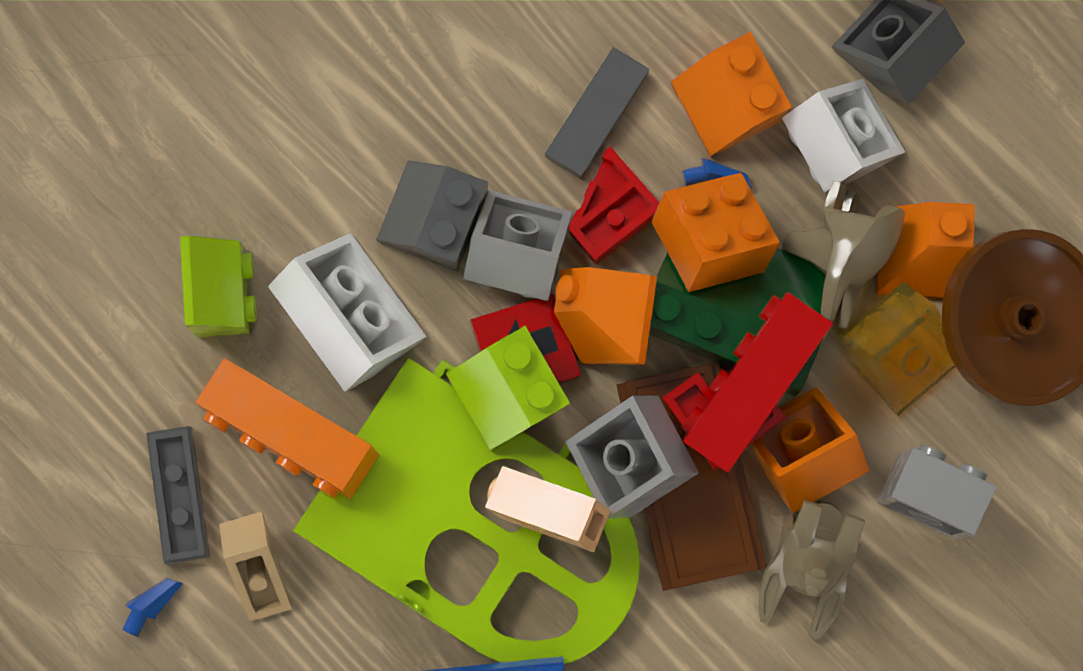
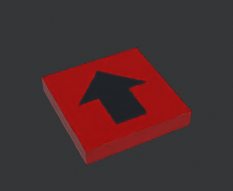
M553 293L550 294L548 301L536 298L470 319V325L479 352L526 326L559 384L580 378L581 376L570 341L554 313L556 300Z

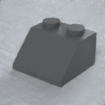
M874 0L835 42L832 48L880 92L909 105L965 44V41L944 7L926 0Z
M408 160L376 240L458 272L488 194V181L448 166Z

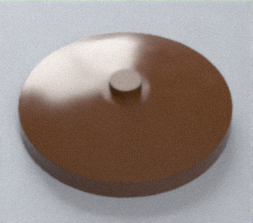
M1020 229L998 233L976 244L955 267L944 294L942 329L947 350L955 367L974 389L1000 403L1016 406H1038L1067 396L1083 383V254L1065 239L1055 234L1035 229Z

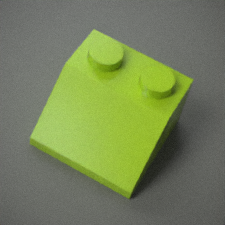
M180 236L185 326L198 338L251 334L250 322L257 321L256 299L254 295L248 296L247 279L254 278L252 252L246 253L245 247L239 240Z
M526 326L492 344L446 373L490 450L570 404Z

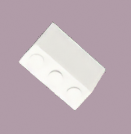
M351 233L294 258L268 286L345 392L374 377L427 337Z

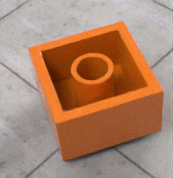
M742 173L665 191L652 219V224L688 292L765 272L780 244Z

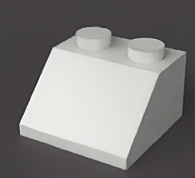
M863 79L819 91L782 117L788 128L791 141L800 149L810 167L811 176L820 184L824 193L830 190L833 181L842 182L847 185L905 153Z

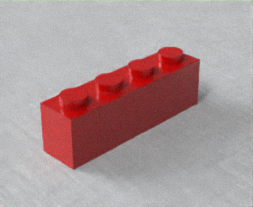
M786 292L781 299L776 295L772 296L759 315L765 323L755 336L749 332L746 333L733 352L739 360L729 373L723 369L720 370L707 389L713 397L703 410L695 406L681 426L687 432L683 442L727 473L731 470L833 325L831 321L789 292Z

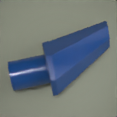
M701 158L702 166L682 170L685 186L742 173L750 189H752L746 173L706 158Z
M166 578L127 602L125 606L131 609V612L122 630L139 637L147 618L155 620L158 613L183 583Z

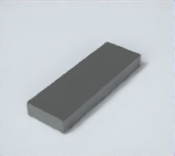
M613 47L547 149L545 157L582 179L645 80L650 69Z
M186 426L146 433L164 564L210 558L192 427Z

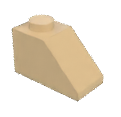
M262 511L219 524L224 561L249 622L291 610V601L275 544Z

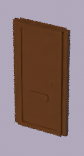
M719 362L616 384L620 404L631 396H659L661 400L662 397L697 372L707 385L710 386L721 370ZM662 402L681 440L683 441V438L686 435V433L681 428L676 419L673 417V415L670 413L665 404ZM684 443L699 473L644 508L662 591L765 569L766 562L741 455L728 473L720 467L713 471L699 452Z

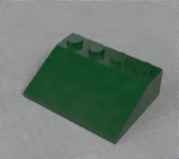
M777 248L767 269L763 273L688 292L667 252L657 274L649 334L732 369L739 360L733 354L734 350L747 332L754 336L758 333L765 323L759 315L773 295L781 299L786 292H789L821 314L826 275L812 263ZM822 340L785 391L786 393L797 396L802 391Z

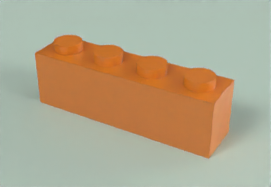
M226 358L222 360L195 401L206 412L203 417L205 422L223 433L229 427L242 434L239 439L240 443L260 455L265 449L277 455L278 459L275 463L296 477L299 476L301 471L315 478L312 486L333 499L340 493L351 500L379 456L371 444Z

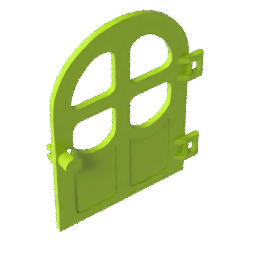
M408 358L356 435L371 444L379 456L353 498L350 500L338 493L336 498L333 499L319 491L293 532L466 645L494 661L501 663L563 656L565 665L588 655L606 642L617 630L626 617L635 597L639 580L640 560L637 538L629 517L607 519L603 530L610 549V567L607 574L601 580L587 583L540 552L538 543L543 535L542 533L523 526L515 532H509L481 515L471 504L470 484L474 476L482 468L495 461L504 459L515 460L538 473L544 481L592 498L594 497L579 467L566 459L570 453L566 443L557 454L522 431L490 450L454 387L441 379L445 372L451 371L455 366L443 359L434 373H431ZM449 530H461L470 534L493 549L498 555V563L474 601L465 606L454 604L437 593L430 586L426 578L425 557L431 542L438 535ZM523 572L532 574L575 603L578 611L577 620L567 633L551 639L537 641L520 640L502 635L493 628L490 619L515 577Z

